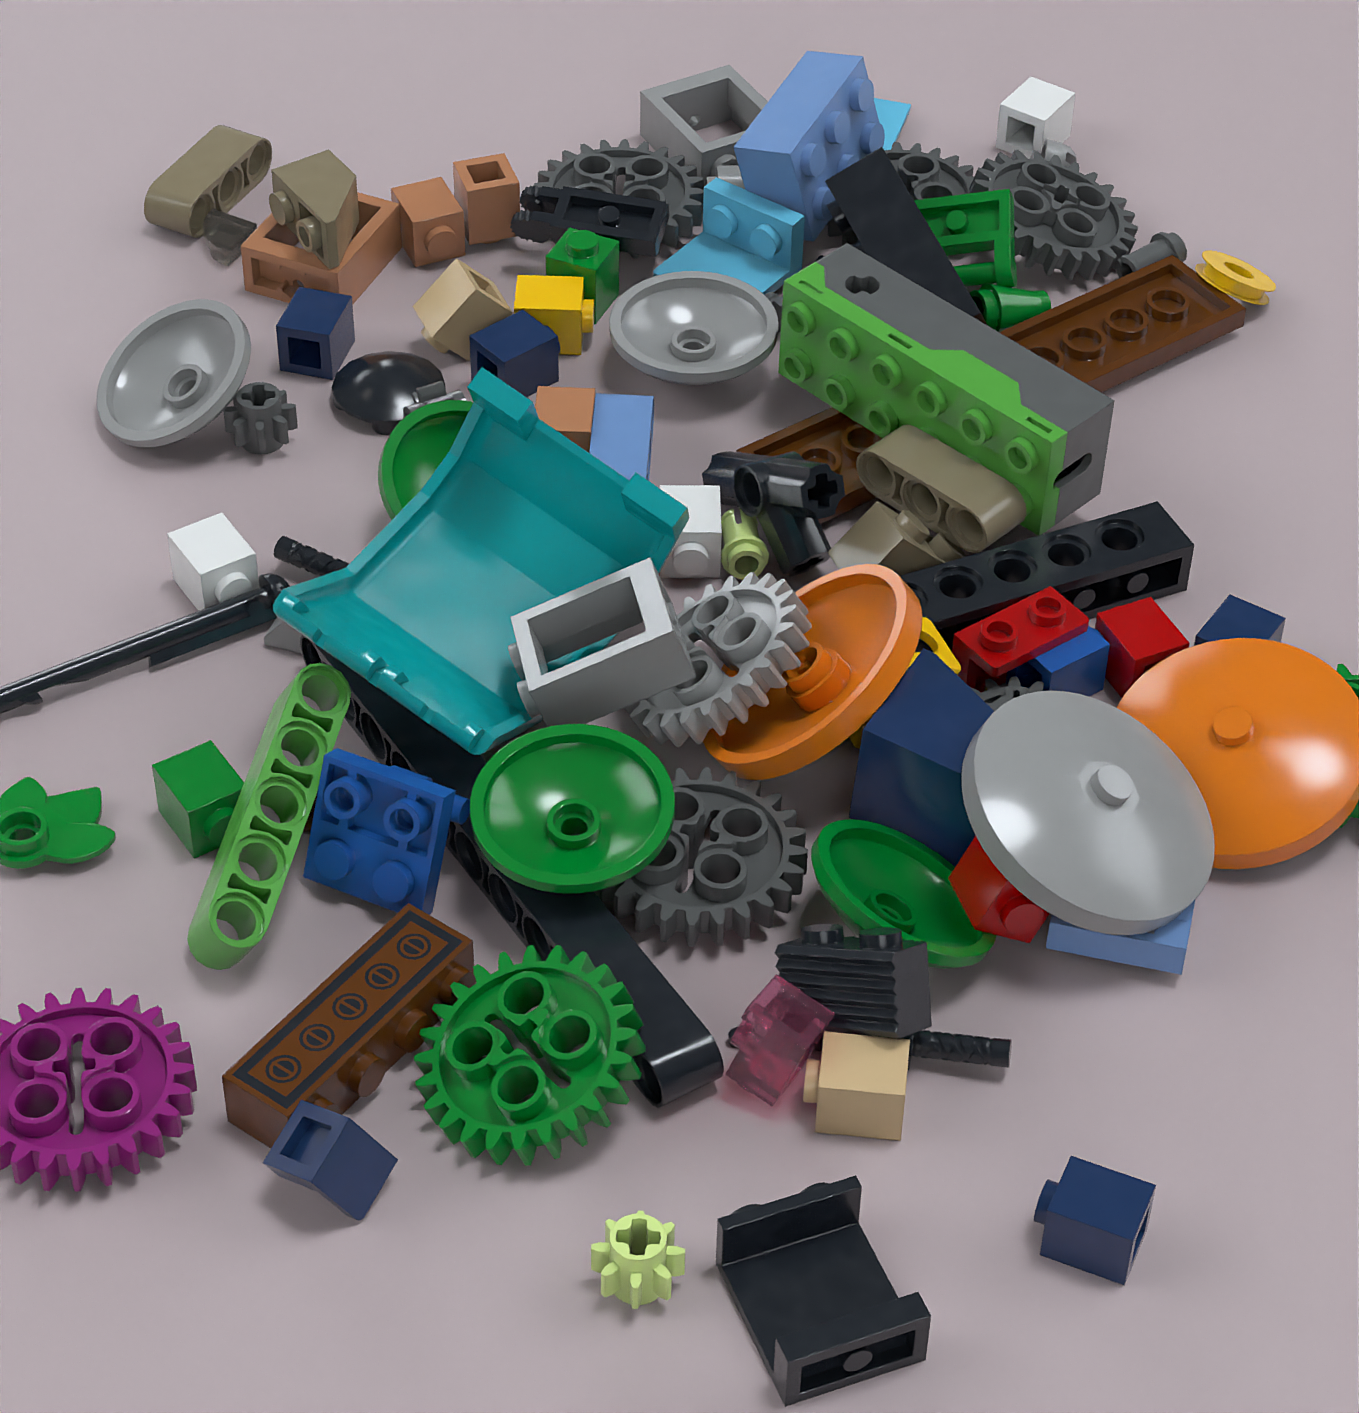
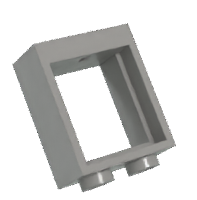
M726 65L640 91V135L649 142L655 151L662 147H667L668 158L678 155L685 156L684 166L695 165L697 167V177H703L704 186H706V177L716 176V166L738 165L733 147L768 101L730 65ZM732 120L743 131L707 143L695 132Z
M647 558L511 616L516 642L508 645V651L514 667L522 680L517 682V688L529 716L534 718L542 715L547 727L563 724H587L696 678L673 603L651 558ZM644 622L645 632L548 673L546 663Z

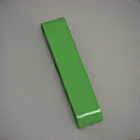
M316 663L304 667L284 689L273 705L189 927L187 941L190 952L198 962L207 968L223 970L233 967L261 941L268 929L318 791L324 755L333 750L350 703L351 691L349 683L343 674L333 666ZM303 696L309 697L313 701H315L316 704L319 706L320 711L310 707L304 700ZM282 750L289 751L295 755L301 766L289 762L283 755ZM261 805L274 810L280 819V823L266 817L261 809ZM239 861L252 866L258 873L260 881L246 876L240 868ZM216 919L231 924L236 930L239 940L230 939L225 936L218 928Z

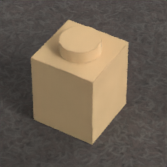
M457 258L412 306L425 326L421 330V334L431 346L443 354H446L450 349L470 361L469 335L513 314L494 282Z
M824 1031L821 1060L807 1059L803 1102L817 1103L815 1132L901 1141L910 1040Z

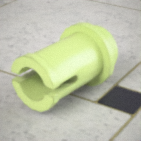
M730 509L721 517L724 547L721 550L723 568L729 574L741 580L750 572H754L758 576L768 563L769 552L766 544L759 538L756 516L750 517L745 515L740 509L742 523L737 524L734 509Z

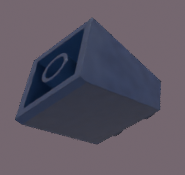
M923 648L891 694L863 729L849 818L881 824L902 832L931 848L956 867L976 836L968 819L963 800L961 780L963 760L972 738L995 711L948 665L929 650Z

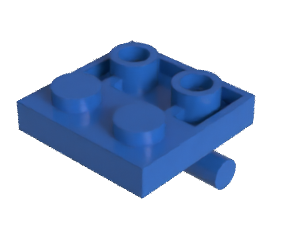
M336 748L324 755L303 877L397 913L409 903L430 915L433 913L450 821L463 824L467 820L470 813V799L455 794L456 790L434 783L427 776L396 765L389 767Z

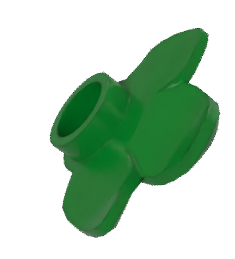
M25 777L8 788L0 797V864L15 869L34 867L46 860L73 864L87 861L108 850L115 842L116 835L112 829L98 824L102 814V794L100 788L90 787L47 796L44 788L31 777Z

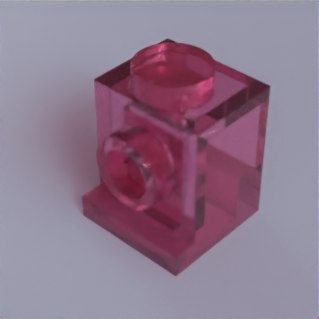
M776 974L744 1011L741 1017L743 1020L730 1040V1043L739 1048V1051L725 1075L734 1080L741 1088L753 1093L772 1107L802 1071L807 1059L811 1056L835 1014Z

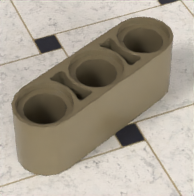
M225 125L213 127L151 184L144 201L146 220L151 224L193 238H200L205 235L267 175L272 161L270 141Z
M902 425L864 450L857 457V473L869 492L899 511L903 509L910 511L927 528L937 534L942 532L946 536L945 539L968 552L980 553L1025 520L1026 504L1021 493L1012 483L912 425Z

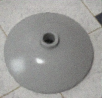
M682 271L651 277L625 291L613 305L609 318V331L611 342L618 354L639 371L670 383L707 385L734 379L761 364L771 354L776 345L779 323L776 310L769 299L748 283L718 273Z
M196 299L177 303L146 319L120 343L111 355L101 375L97 390V410L104 426L118 440L136 447H157L175 443L205 428L226 409L244 380L251 354L250 335L245 323L229 306L208 299Z

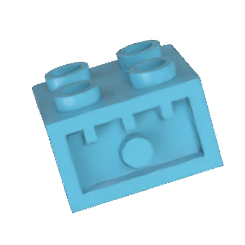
M716 177L704 186L703 232L653 270V277L682 271L712 272L746 282L763 294L775 292L784 284V280L802 270L805 215Z

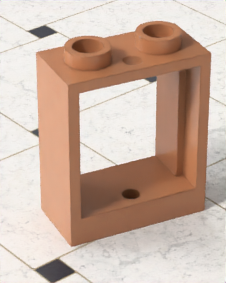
M357 192L359 223L351 238L353 240L349 243L340 265L329 269L313 252H307L305 249L295 247L299 242L298 237L285 224L280 225L271 213L241 245L245 291L290 303L298 287H302L297 282L299 280L303 283L304 288L352 296V304H354L402 248L400 204Z

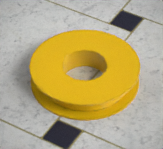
M1212 250L1202 252V258L1206 264H1197L1195 270L1206 282L1222 292L1245 302L1257 305L1269 303V297L1265 292L1275 291L1276 285L1266 274L1233 256Z

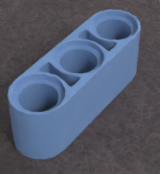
M596 393L589 453L628 480L636 472L649 481L654 426V396Z

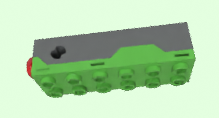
M848 243L784 280L779 374L881 438L886 437L902 425H912L1005 478L1018 489L1026 504L1025 520L1020 525L1038 536L1100 494L1115 400Z

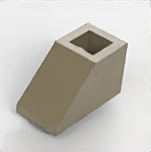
M329 149L272 169L273 193L269 195V205L275 220L280 225L285 224L298 237L302 247L307 252H313L329 269L339 266L359 223L356 175Z
M878 501L827 552L839 570L854 565L877 564L888 567L899 576L966 557L963 550L945 539L946 536L942 532H939L935 537L931 535L927 527L910 511L903 509L900 514H897Z

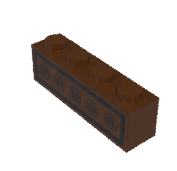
M408 903L222 1075L228 1122L267 1147L272 1148L300 1100L343 1115L360 1097L371 1095L382 1082L385 1073L407 1052L412 1053L424 1043L419 1034L420 1030L434 1027L440 1021L432 1010L433 1005L445 1004L453 1006L457 1001L450 985L453 982H457L471 988L476 984L473 971V940Z

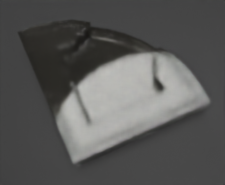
M213 208L206 215L203 223L204 239L210 249L211 256L225 266H229L241 255V245L257 229L256 223Z

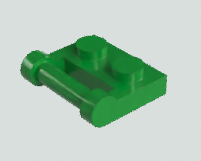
M1010 189L914 200L947 256L994 250V262L953 266L965 287L996 283L999 286L1016 287L1014 198Z

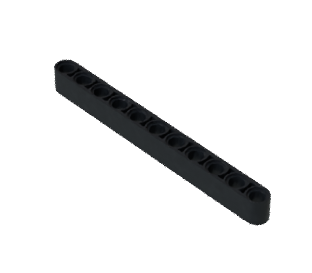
M303 635L300 637L301 652L306 666L316 663L333 666L348 681L351 697L344 718L379 763L389 767L396 765L427 776L434 783L456 790L455 794L471 799L475 781L487 763L481 755L469 753ZM470 813L463 824L450 821L445 846L526 948L534 945L542 961H546L556 945L562 946L570 962L580 952H586L595 968L605 963L610 968L616 981L623 982L643 1022V1026L637 1032L646 1046V1052L632 1057L642 1073L640 1079L632 1081L653 1106L660 1108L723 1077V1059L709 1030L594 891L584 893H553L518 883L496 869L484 856L473 834Z

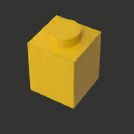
M517 275L514 314L524 310L541 324L551 328L558 336L560 344L559 354L581 355L583 333L594 332V299H584V277Z

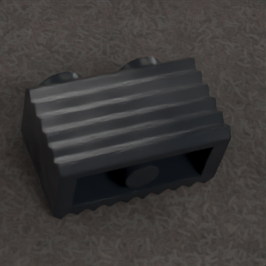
M839 924L809 925L801 928V938L779 944L774 952L779 958L775 967L780 972L776 981L781 986L777 995L781 999L778 1009L782 1013L779 1023L783 1028L902 1038L932 1027L927 942L903 941L902 930L899 928L866 929L860 931L859 937L856 938L855 936L844 937L843 926Z

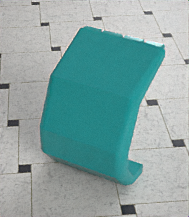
M481 367L467 386L473 404L450 451L420 492L346 568L287 587L281 591L273 604V611L279 619L474 755H480L543 720L542 715L534 718L529 716L517 688V682L522 680L514 667L508 651V645L516 642L511 616L647 558H651L659 574L690 518L688 507L635 472L632 478L628 480L540 420L533 401L483 367ZM617 634L546 663L548 673L605 649Z

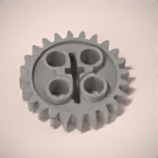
M750 572L740 584L734 576H729L719 591H716L711 584L707 585L703 598L695 602L693 598L688 596L684 599V610L677 615L696 678L629 705L624 709L629 713V717L647 738L652 736L660 745L670 739L676 747H680L689 735L696 744H700L711 728H714L719 736L724 735L729 720L736 717L743 724L747 722L748 708L753 704L766 707L769 704L768 697L766 696L769 689L784 688L788 684L781 676L782 673L786 670L800 667L801 662L794 653L809 647L810 644L803 635L812 628V624L806 618V615L809 613L808 609L784 579L777 582L771 573H767L759 580L754 572ZM698 640L705 642L730 670L737 672V675L734 677L726 675L700 646H695L694 643Z

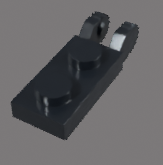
M530 185V187H525V190L522 191L519 201L521 208H524L525 211H517L513 215L510 228L516 234L515 236H519L520 239L532 240V242L544 243L549 239L558 242L569 227L578 230H588L596 235L619 241V251L656 257L670 217L669 204H666L665 201L563 186V189Z

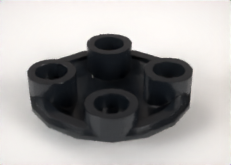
M395 351L371 353L348 362L336 373L331 387L332 400L337 409L345 411L352 417L372 423V429L376 433L390 435L404 418L403 408L415 404L412 393L416 392V388L443 381L445 386L441 371L429 360L420 356Z

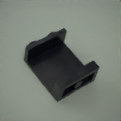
M856 1175L833 1183H816L798 1194L762 1205L749 1204L735 1210L730 1215L717 1218L716 1265L785 1407L926 1360L931 1314L919 1292L898 1298L859 1224L862 1186Z

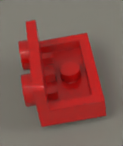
M1049 586L955 633L952 653L961 665L958 676L969 687L976 689L980 693L984 692L985 679L991 678L998 685L1006 682L1008 671L1088 630L1089 618L1053 587Z

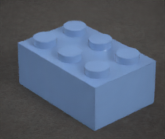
M806 51L733 147L745 190L805 215L804 240L815 241L828 221L833 218L826 205L834 201L835 198L825 180L880 147L883 148L884 128L879 123L874 103V87L872 81L868 78L864 57Z

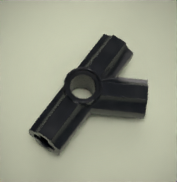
M733 451L712 455L710 465L702 473L703 485L720 486V502L722 505L740 507L745 515L750 517L757 516L783 574H788L791 577L805 573L817 565L825 563L830 558L827 552L831 547L818 519L835 515L839 501L846 496L843 475L832 471L828 463L805 461L800 454L794 451L777 456Z

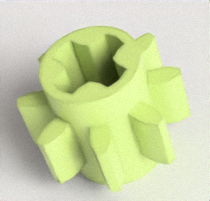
M638 1210L636 1214L624 1216L617 1222L611 1219L606 1220L605 1242L591 1244V1270L601 1273V1295L608 1297L614 1294L621 1301L631 1304L632 1309H638L640 1305L651 1303L659 1297L669 1300L671 1298L672 1276L685 1275V1249L674 1246L675 1224L668 1222L662 1225L656 1218L646 1215L641 1210Z

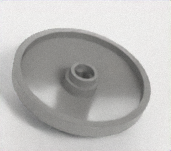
M1037 691L1018 696L1001 705L972 738L966 750L961 774L962 794L968 819L978 841L993 864L1019 892L1033 903L1061 920L1080 928L1111 935H1134L1150 932L1167 925L1177 918L1200 895L1211 874L1215 852L1214 831L1208 808L1197 784L1181 760L1155 733L1141 722L1110 704L1082 694L1065 691Z

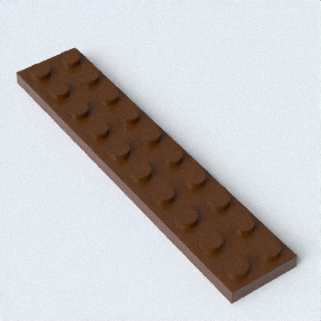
M1170 255L999 333L1102 393L1243 327L1247 308L1206 282L1196 271L1178 258ZM833 407L736 450V452L765 456H777L794 451L800 454L805 461L828 463L832 471L843 475L846 496L839 501L835 515L818 519L820 524L877 498L861 482L857 473L856 461L859 454L883 438Z

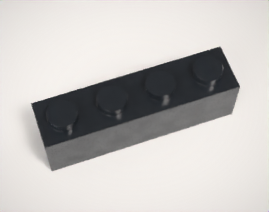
M882 147L825 180L835 198L834 201L826 205L842 234L852 228L859 241L851 246L986 324L980 310Z

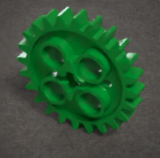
M530 945L524 953L522 963L514 965L511 958L504 951L499 954L498 971L492 974L479 964L473 966L477 983L468 988L463 984L453 982L450 987L457 998L454 1005L434 1004L432 1010L441 1022V1026L420 1030V1036L430 1049L414 1055L415 1063L424 1074L415 1081V1084L427 1101L423 1105L425 1110L453 1145L461 1141L470 1156L474 1158L478 1157L486 1149L497 1165H503L513 1148L525 1166L531 1165L537 1147L545 1145L554 1159H558L561 1156L562 1150L561 1139L569 1135L582 1147L587 1145L588 1141L584 1126L592 1121L599 1126L608 1128L611 1125V1121L603 1108L608 1102L627 1105L630 1099L621 1086L620 1081L640 1079L642 1074L632 1057L646 1052V1046L637 1032L643 1026V1022L633 1005L634 1001L623 982L616 981L610 968L605 963L595 968L586 952H580L570 962L560 945H556L546 961H542L534 945ZM538 1006V1007L535 1008L533 1011L527 1013V1012H528L530 1009H532L533 1007ZM500 1020L513 1031L519 1042L532 1055L539 1059L544 1057L552 1071L559 1078L570 1083L567 1088L558 1087L546 1076L541 1067L529 1054L520 1048L514 1050L505 1034L498 1028L496 1029L490 1022ZM585 1043V1045L579 1050L571 1052L578 1045ZM487 1055L486 1058H484L483 1060H481V1061L478 1062V1063H475V1062H476L477 1060H479L481 1057ZM534 1093V1095L530 1099L523 1103H519L527 1095Z

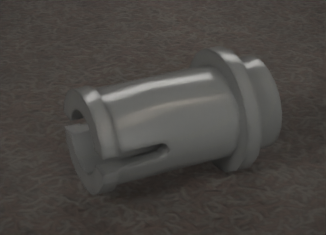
M1159 232L1152 236L1149 244L1117 259V274L1121 278L1170 255L1184 262L1187 258L1185 243L1176 233Z

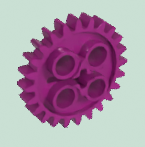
M75 988L70 1003L61 1005L58 999L50 992L45 994L44 1010L35 1012L30 1006L21 1003L18 1005L19 1022L13 1024L0 1019V1170L11 1165L15 1183L21 1185L35 1172H38L41 1176L43 1190L50 1191L60 1176H70L71 1185L74 1191L78 1192L83 1188L86 1175L96 1173L100 1181L105 1186L112 1185L113 1180L112 1168L122 1165L129 1172L136 1175L141 1172L138 1160L140 1153L145 1152L151 1156L162 1158L165 1155L162 1136L180 1138L183 1135L181 1116L193 1115L192 1092L197 1091L191 1045L189 1042H182L180 1025L177 1022L164 1024L162 1008L158 1005L141 1014L138 995L132 994L118 1006L113 1004L110 988H105L95 1002H86L82 988ZM81 1041L83 1042L81 1054L85 1070L81 1074L84 1126L80 1134L74 1135L75 1120L71 1103L75 1100V1076L72 1057L73 1045Z

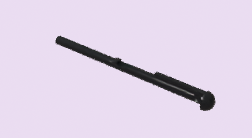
M271 573L262 574L259 576L260 588L1 686L0 714L23 705H36L43 702L38 692L48 688L84 682L147 657L150 668L277 618L273 611L275 599L283 589L290 587V585L279 575Z

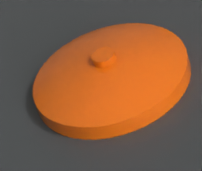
M877 564L854 565L822 576L795 592L808 609L809 613L806 615V618L812 624V628L803 634L810 642L809 647L794 653L801 662L800 667L786 670L782 673L781 676L788 684L784 688L769 689L766 693L769 704L766 707L753 704L748 708L747 722L743 724L735 717L729 720L724 735L719 736L715 729L711 728L703 740L707 751L728 772H736L737 777L741 779L764 780L796 771L816 761L840 745L856 732L883 704L909 666L922 629V608L919 599L913 590L893 570ZM725 664L722 666L721 670L729 677L737 675L735 670H730Z
M1256 638L1222 639L1192 646L1167 657L1146 671L1134 682L1116 707L1155 733L1181 760L1197 784L1208 808L1214 831L1215 852L1212 868H1257L1279 863L1300 855L1321 843L1337 830L1348 818L1359 801V699L1351 686L1335 669L1320 658L1300 648L1281 642Z

